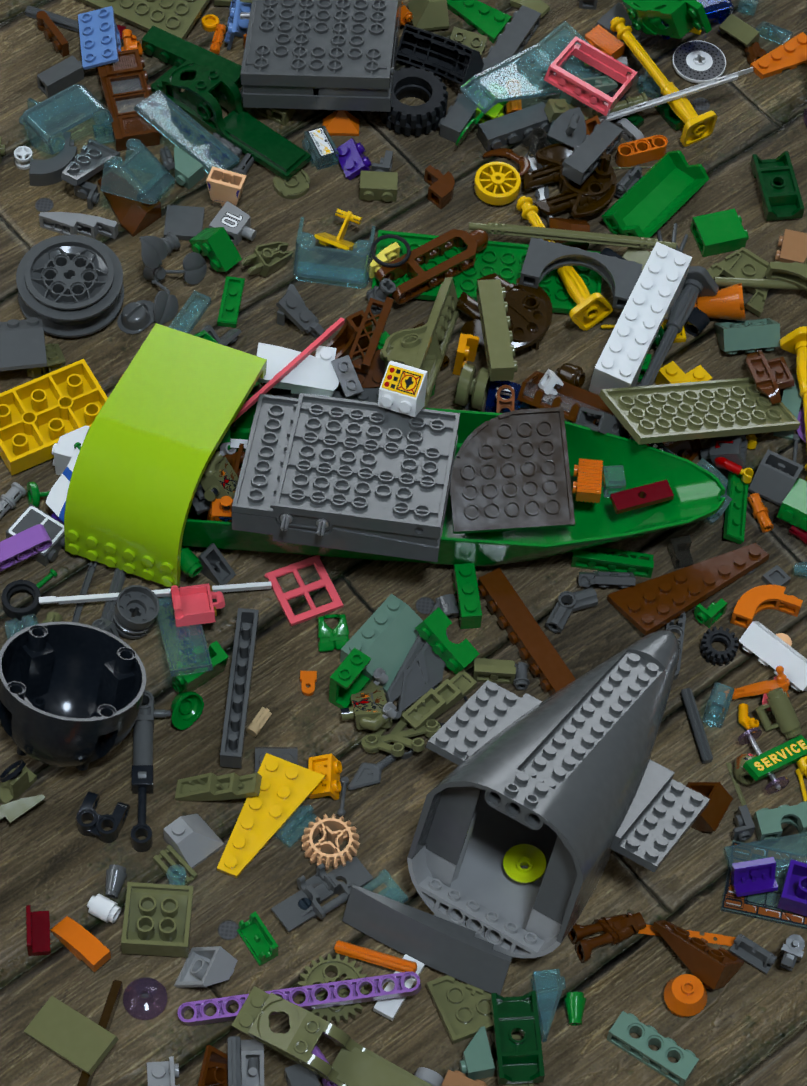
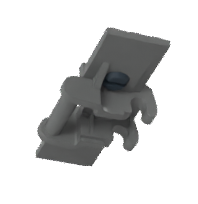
M356 856L353 857L352 862L347 861L346 866L340 865L338 869H334L329 873H326L325 865L322 863L316 867L317 872L311 878L306 880L304 875L297 878V887L300 891L271 908L288 932L293 931L313 917L325 918V914L348 901L353 884L363 887L373 880L371 874ZM334 894H339V896L329 901L325 905H319L320 903L327 900Z

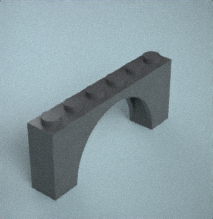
M531 237L519 284L538 289L542 279L551 271L563 266H582L597 272L607 281L613 294L612 307L623 310L641 275L643 264Z

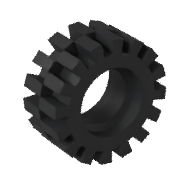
M716 626L712 628V631L708 629L704 633L700 644L702 658L707 657L706 662L709 663L711 660L714 666L716 663L722 666L723 662L725 665H728L730 661L732 662L739 643H737L738 638L735 637L734 632L730 634V629L726 628V631H724L722 626L719 627V630H717ZM716 641L722 642L727 646V649L725 651H717L711 644Z

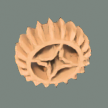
M325 814L322 820L317 816L315 823L310 821L308 824L309 828L305 827V835L301 839L303 843L302 850L305 851V857L310 858L311 864L317 862L318 866L323 863L328 871L330 866H333L334 869H338V865L346 866L347 861L352 862L353 857L357 856L356 849L360 845L358 842L359 835L356 833V827H351L350 820L344 822L343 816L336 819L335 814L332 815V818H328ZM321 833V839L318 840V843L314 844V838ZM347 840L346 848L340 851V845L343 844V841Z

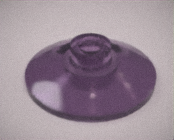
M152 978L134 980L127 986L123 994L125 1010L129 1015L139 1020H151L158 1017L165 1010L168 1001L165 987L159 981ZM143 993H148L149 997L142 998L141 995Z

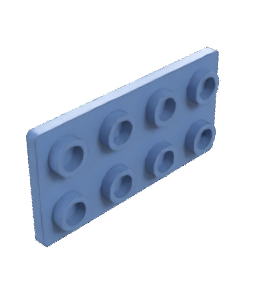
M240 0L231 1L230 16L227 22L228 29L225 36V43H228L227 50H231L234 36L243 37V35L247 34L249 19H240V13H250L251 3L241 2Z
M109 6L79 14L78 23L83 69L86 70L118 62V52L121 51V38L114 20L113 7Z

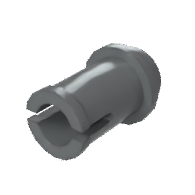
M519 662L514 665L516 667V675L513 684L516 689L525 690L530 684L527 675L528 665L524 662Z

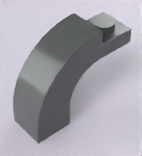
M63 132L62 148L55 157L46 160H30V186H47L62 181V172L70 162L74 161L77 155V147L75 146V140L71 139V132Z

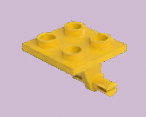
M338 208L336 210L338 213H335V216L345 219L338 236L326 232L314 235V238L318 239V243L329 246L331 244L336 246L338 251L344 253L347 251L351 252L358 249L359 245L344 240V236L349 222L360 225L362 217L354 215L351 211L346 212Z

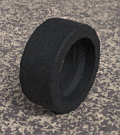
M16 580L8 584L1 596L3 610L7 616L19 621L29 620L36 616L41 608V604H39V597H41L39 588L28 580ZM20 592L29 593L34 598L33 603L26 608H15L10 605L9 600L14 594Z

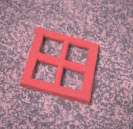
M320 555L309 557L264 575L268 582L271 581V588L290 626L300 624L344 606L320 560ZM314 565L320 580L305 585L298 570ZM293 573L299 587L283 593L276 578ZM325 587L332 602L316 607L309 593ZM304 595L311 610L295 615L288 600Z

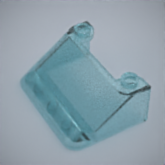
M129 139L126 143L125 161L121 157L113 156L104 163L101 191L146 204H155L175 184V178L140 140Z

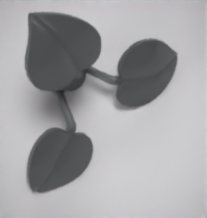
M141 236V256L145 265L143 276L146 280H152V284H156L164 290L159 291L154 300L155 322L162 325L176 316L178 300L175 295H170V290L158 281L164 279L166 274L184 273L186 283L198 284L206 275L207 264L199 253L191 252L183 259L184 270H164L161 267V260H164L168 253L165 242L156 236Z

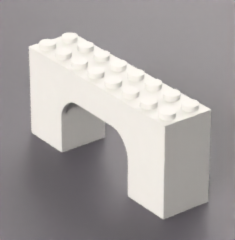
M656 242L594 368L589 387L590 392L599 395L601 389L636 386L650 347L664 319L668 320L672 308L681 294L692 261L691 256Z

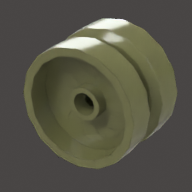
M465 363L456 388L455 405L465 407L472 396V409L482 411L490 386L488 368L482 367L477 374V378H475V365Z

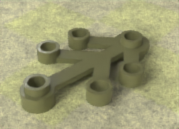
M400 717L399 722L390 734L383 735L390 728L378 729L373 734L364 736L361 740V745L368 753H376L379 750L392 753L395 757L404 755V746L412 748L416 752H421L425 749L424 740L422 738H415L413 740L408 738L421 734L431 738L441 728V725L437 720L430 719L417 730L414 728L404 730L409 723Z

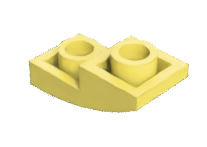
M395 242L384 248L376 256L379 260L389 263L399 258L400 246ZM374 259L369 267V277L371 279L375 277L376 272L382 267Z

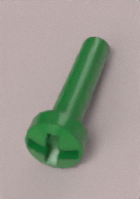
M51 569L50 573L37 583L36 586L41 588L52 577H57V572Z

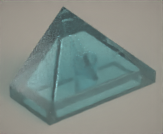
M764 20L755 28L759 31V36L781 45L793 35V32Z

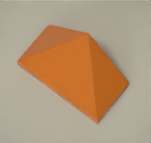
M336 110L322 120V127L327 136H359V119L346 110Z

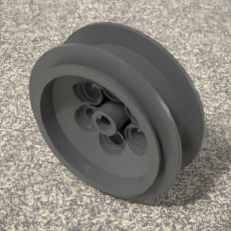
M59 235L48 238L33 246L21 259L17 268L16 283L20 309L26 319L31 317L42 318L44 332L47 334L66 338L93 334L110 324L122 308L124 286L121 263L108 246L94 238L82 235Z

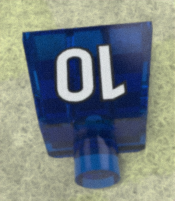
M508 380L490 381L485 412L496 413L497 391L502 385H509L514 389L515 410L518 407L529 409L530 404L517 400L521 389L520 384ZM508 389L502 390L500 394L501 398L505 400L509 399L512 395ZM503 409L500 413L510 412V410Z

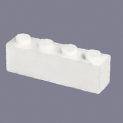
M752 621L739 639V642L743 644L742 648L750 654L754 653L759 657L758 661L767 667L770 665L775 669L774 673L777 676L776 667L782 666L784 674L791 682L790 686L799 692L801 690L807 691V659L759 621Z

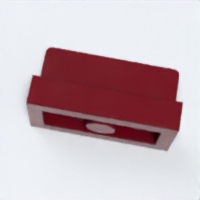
M26 905L28 955H51L50 912H32L31 905Z

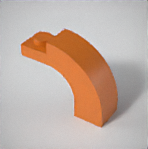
M757 586L740 597L734 608L730 623L747 629L755 615L766 609H775L798 617L803 600L793 595L784 594L786 589L784 586Z

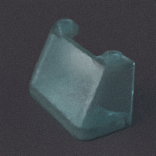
M74 84L27 109L22 115V122L32 147L51 155L59 152L65 146L64 132L90 118H93L95 124L102 127L114 122L110 111L86 87L80 84Z

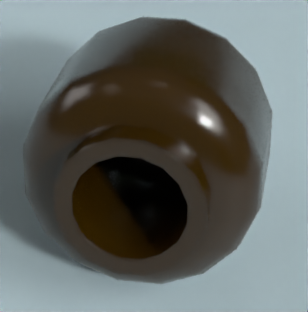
M565 363L556 370L555 374L562 381L577 387L583 386L585 373L582 367Z

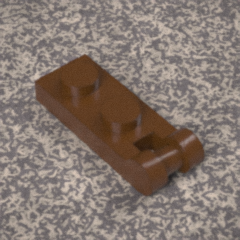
M45 11L37 12L38 30L44 31L46 39L51 40L55 51H59L62 57L69 55V43Z

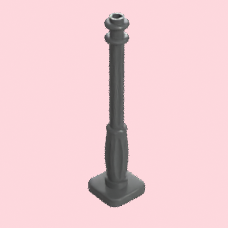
M689 267L682 292L677 298L666 323L667 329L640 385L636 386L653 385L677 333L682 331L683 326L690 317L697 298L715 296L719 287L704 267Z

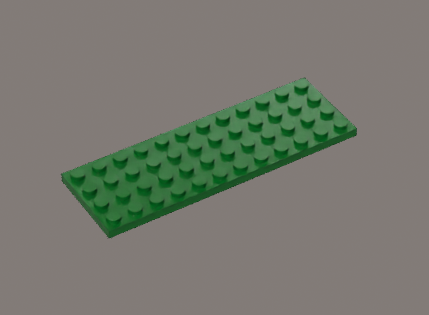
M378 230V237L393 234L404 238L409 243L411 251L439 237L436 235ZM387 238L377 243L376 255L395 242L400 246L399 257L407 253V248L400 240ZM488 241L487 248L476 254L474 266L453 277L458 300L462 292L477 300V279L493 273L498 274L511 284H516V279L520 278L529 245ZM467 245L463 248L453 247L445 251L443 255H438L430 259L428 263H423L419 266L424 271H427L467 250ZM573 265V268L586 284L590 294L597 292L601 294L602 276L589 268ZM557 268L548 273L542 279L539 286L549 296L553 312L569 314L570 310L577 304L568 294L557 273ZM405 274L396 280L392 279V282L398 287L411 278ZM375 277L373 278L372 288L380 286V282ZM441 284L413 299L435 301Z

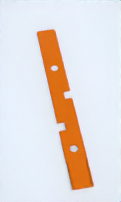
M646 924V928L638 932V934L662 937L653 925ZM687 930L690 933L689 937L703 938L711 944L732 946L736 938L706 932L702 936L699 931Z

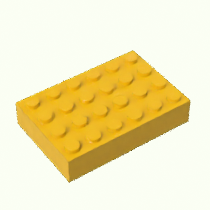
M84 359L0 393V456L11 475L54 458L52 448L54 443H58L60 436L83 426L91 427L108 397Z

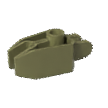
M277 241L258 245L254 254L243 258L241 263L243 266L254 264V266L247 270L249 275L259 273L261 276L267 277L282 268L291 259L293 251H286L289 245L286 242Z

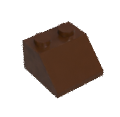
M688 782V788L710 799L708 806L691 828L697 831L715 832L733 798L720 782Z

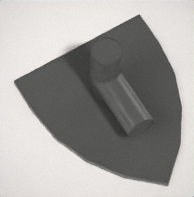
M580 107L562 113L552 124L547 136L574 149L577 145L580 146L586 137V122Z

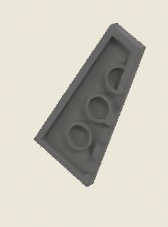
M89 139L87 145H84L81 149V153L77 154L74 161L70 162L64 169L61 179L70 185L78 186L119 160L120 152Z

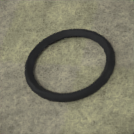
M387 234L380 236L371 246L372 258L378 264L385 267L400 266L409 259L411 254L409 243L398 235ZM394 238L404 243L407 248V254L398 263H385L375 255V246L383 239Z

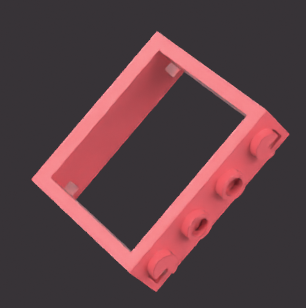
M575 36L549 66L544 81L607 116L632 86L638 72ZM573 55L623 85L613 97H610L561 67Z

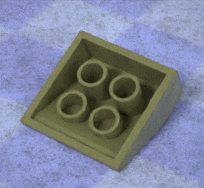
M127 882L121 938L122 954L188 958L194 886Z

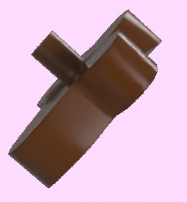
M758 42L753 43L751 47L745 48L749 64L756 61L757 58L766 55V51L760 48Z

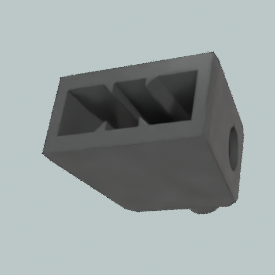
M585 407L580 408L575 424L588 427L605 435L607 433L620 437L624 435L625 429L616 417L605 412ZM595 419L600 420L598 426L593 424Z

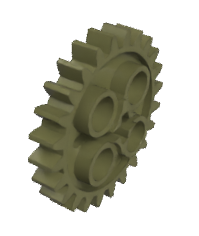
M328 954L327 960L319 956V963L311 960L312 968L305 966L304 971L306 974H300L302 981L298 982V987L337 982L342 975H346V977L341 981L366 978L367 974H361L362 966L355 968V960L348 963V956L340 960L339 954L336 955L335 959H332L331 955ZM329 971H333L337 974V976L334 978H330L326 975V973ZM364 985L360 992L364 995L369 994V991L365 990L369 988V985ZM342 988L338 996L345 998L349 996L350 991ZM324 991L322 994L316 995V999L323 1001L327 998L328 993ZM298 994L299 997H303L300 999L301 1004L305 1001L306 996L304 994ZM367 1002L341 1005L338 1008L326 1007L308 1011H312L313 1014L322 1019H327L329 1023L335 1020L336 1025H339L340 1019L348 1023L349 1015L355 1019V1011L362 1013L363 1008L361 1005H367Z

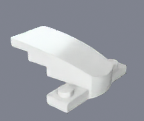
M258 343L256 356L267 359L266 375L263 379L259 378L257 382L268 383L301 352L280 346ZM319 346L316 348L315 356L309 355L273 388L291 390L292 394L305 393L332 397L339 384L331 363L332 360H335L337 348Z

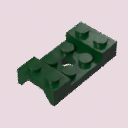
M783 152L776 159L761 160L757 154H752L750 165L753 176L758 181L766 221L802 218L805 208L789 152ZM774 182H779L782 185H775Z
M531 991L517 997H503L497 993H491L490 1004L495 1035L498 1085L543 1082L545 1073L536 991ZM519 1031L523 1034L524 1038L517 1041L512 1038L511 1034Z

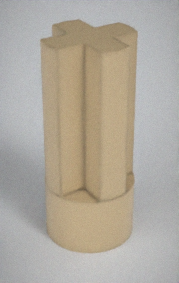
M261 707L246 728V732L249 735L256 737L272 715L268 708Z

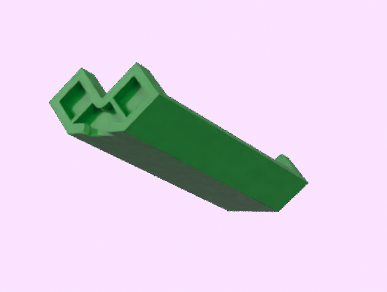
M680 150L669 151L601 217L609 231L615 235L650 238L710 178L701 164L688 165L685 156Z

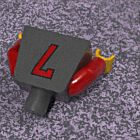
M748 434V436L735 435L711 438L710 447L701 449V458L703 461L711 459L714 467L717 469L728 470L736 475L741 474L742 481L749 484L752 481L754 471L752 468L742 469V467H745L747 448H756L757 437L755 434Z

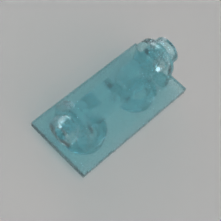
M309 804L307 806L302 805L284 826L275 833V836L288 847H291L304 834L305 827L309 828V822L315 823L317 816L312 813L314 811L313 807Z

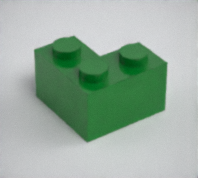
M224 227L205 228L189 240L193 252L199 253L201 256H208L210 265L216 272H226L242 260Z

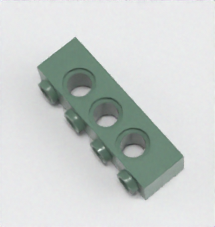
M622 1011L609 1030L606 1039L678 1086L686 1084L699 1061L692 1051L682 1049L673 1039L665 1038L654 1027L646 1026L635 1015L627 1014ZM630 1033H637L640 1038H632ZM649 1045H656L659 1050H651ZM668 1057H674L678 1062L672 1063L668 1060Z

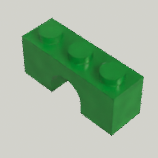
M454 564L453 584L455 594L458 595L460 629L481 628L482 610L475 564Z
M438 607L417 625L415 629L420 637L426 640L432 647L434 653L439 655L446 663L447 668L456 675L480 653L467 639H464L459 644H455L447 638L446 630L452 624V621Z

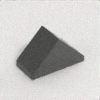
M214 543L198 556L203 566L200 573L216 585H226L236 575Z

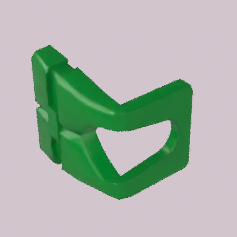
M340 613L316 617L318 620V651H333L335 648L341 650L350 640L346 615ZM339 617L340 620L336 627L332 629L325 623V618Z

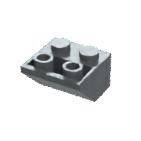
M768 449L759 464L748 491L759 493L760 497L781 506L794 484L801 477L804 466Z

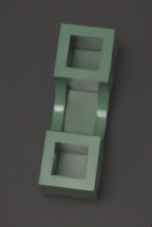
M807 801L793 806L781 805L775 809L762 808L756 811L753 822L758 843L780 840L783 832L781 825L785 823L795 826L799 837L807 836Z

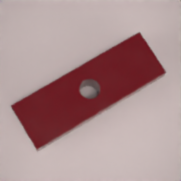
M667 479L610 494V500L617 514L674 499V494Z

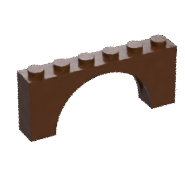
M363 310L346 317L345 324L339 333L325 345L326 347L337 348L335 359L349 355L364 316ZM372 322L364 325L367 332L372 331ZM367 338L358 341L361 349L369 346ZM272 388L267 394L275 396L288 389Z

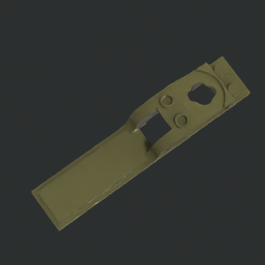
M447 277L441 283L428 322L417 328L404 329L393 333L386 339L383 349L380 350L381 360L385 362V372L390 361L428 371L425 406L422 409H426L460 313V310L457 309L458 297L453 277Z
M255 986L231 1025L337 1086H433L361 1046L343 1030L280 996L273 993L268 994ZM273 1012L289 1016L290 1030L287 1033H274L271 1031L269 1017ZM321 1035L331 1039L336 1045L341 1047L332 1066L312 1054Z

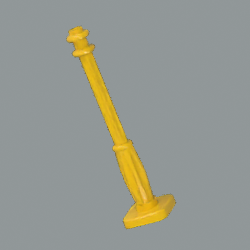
M619 17L613 18L610 22V30L617 32V39L623 40L660 87V93L665 96L680 91L673 82L668 81L631 33L632 27L625 26L626 20ZM686 97L667 102L674 113L685 124L680 138V142L684 147L705 139L712 134L718 117L714 111L698 115Z
M526 196L520 197L517 200L516 208L522 212V218L528 220L531 226L546 228L538 216V207L533 205V199ZM543 239V240H545V241H549V242L555 243L554 240ZM573 266L558 268L557 273L568 294L577 304L570 310L569 316L579 328L589 330L612 313L613 307L610 302L598 292L590 294L583 279Z
M802 326L781 338L780 348L797 355L796 371L800 390L799 394L803 398L807 446V327Z

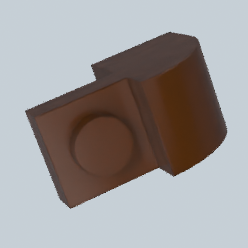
M429 165L425 169L424 181L430 185L428 188V200L439 209H443L453 199L455 180L449 171L443 175L438 169Z

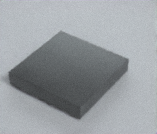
M167 205L164 238L167 233L172 232L177 236L178 240H190L203 230L205 207Z

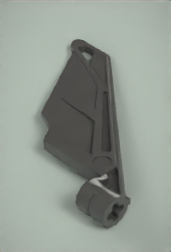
M454 594L435 598L436 603L430 614L439 607L449 619L459 616ZM419 634L386 693L387 702L393 703L399 697L397 715L394 720L400 718L403 710L443 679L446 663L439 655L434 653L432 647Z

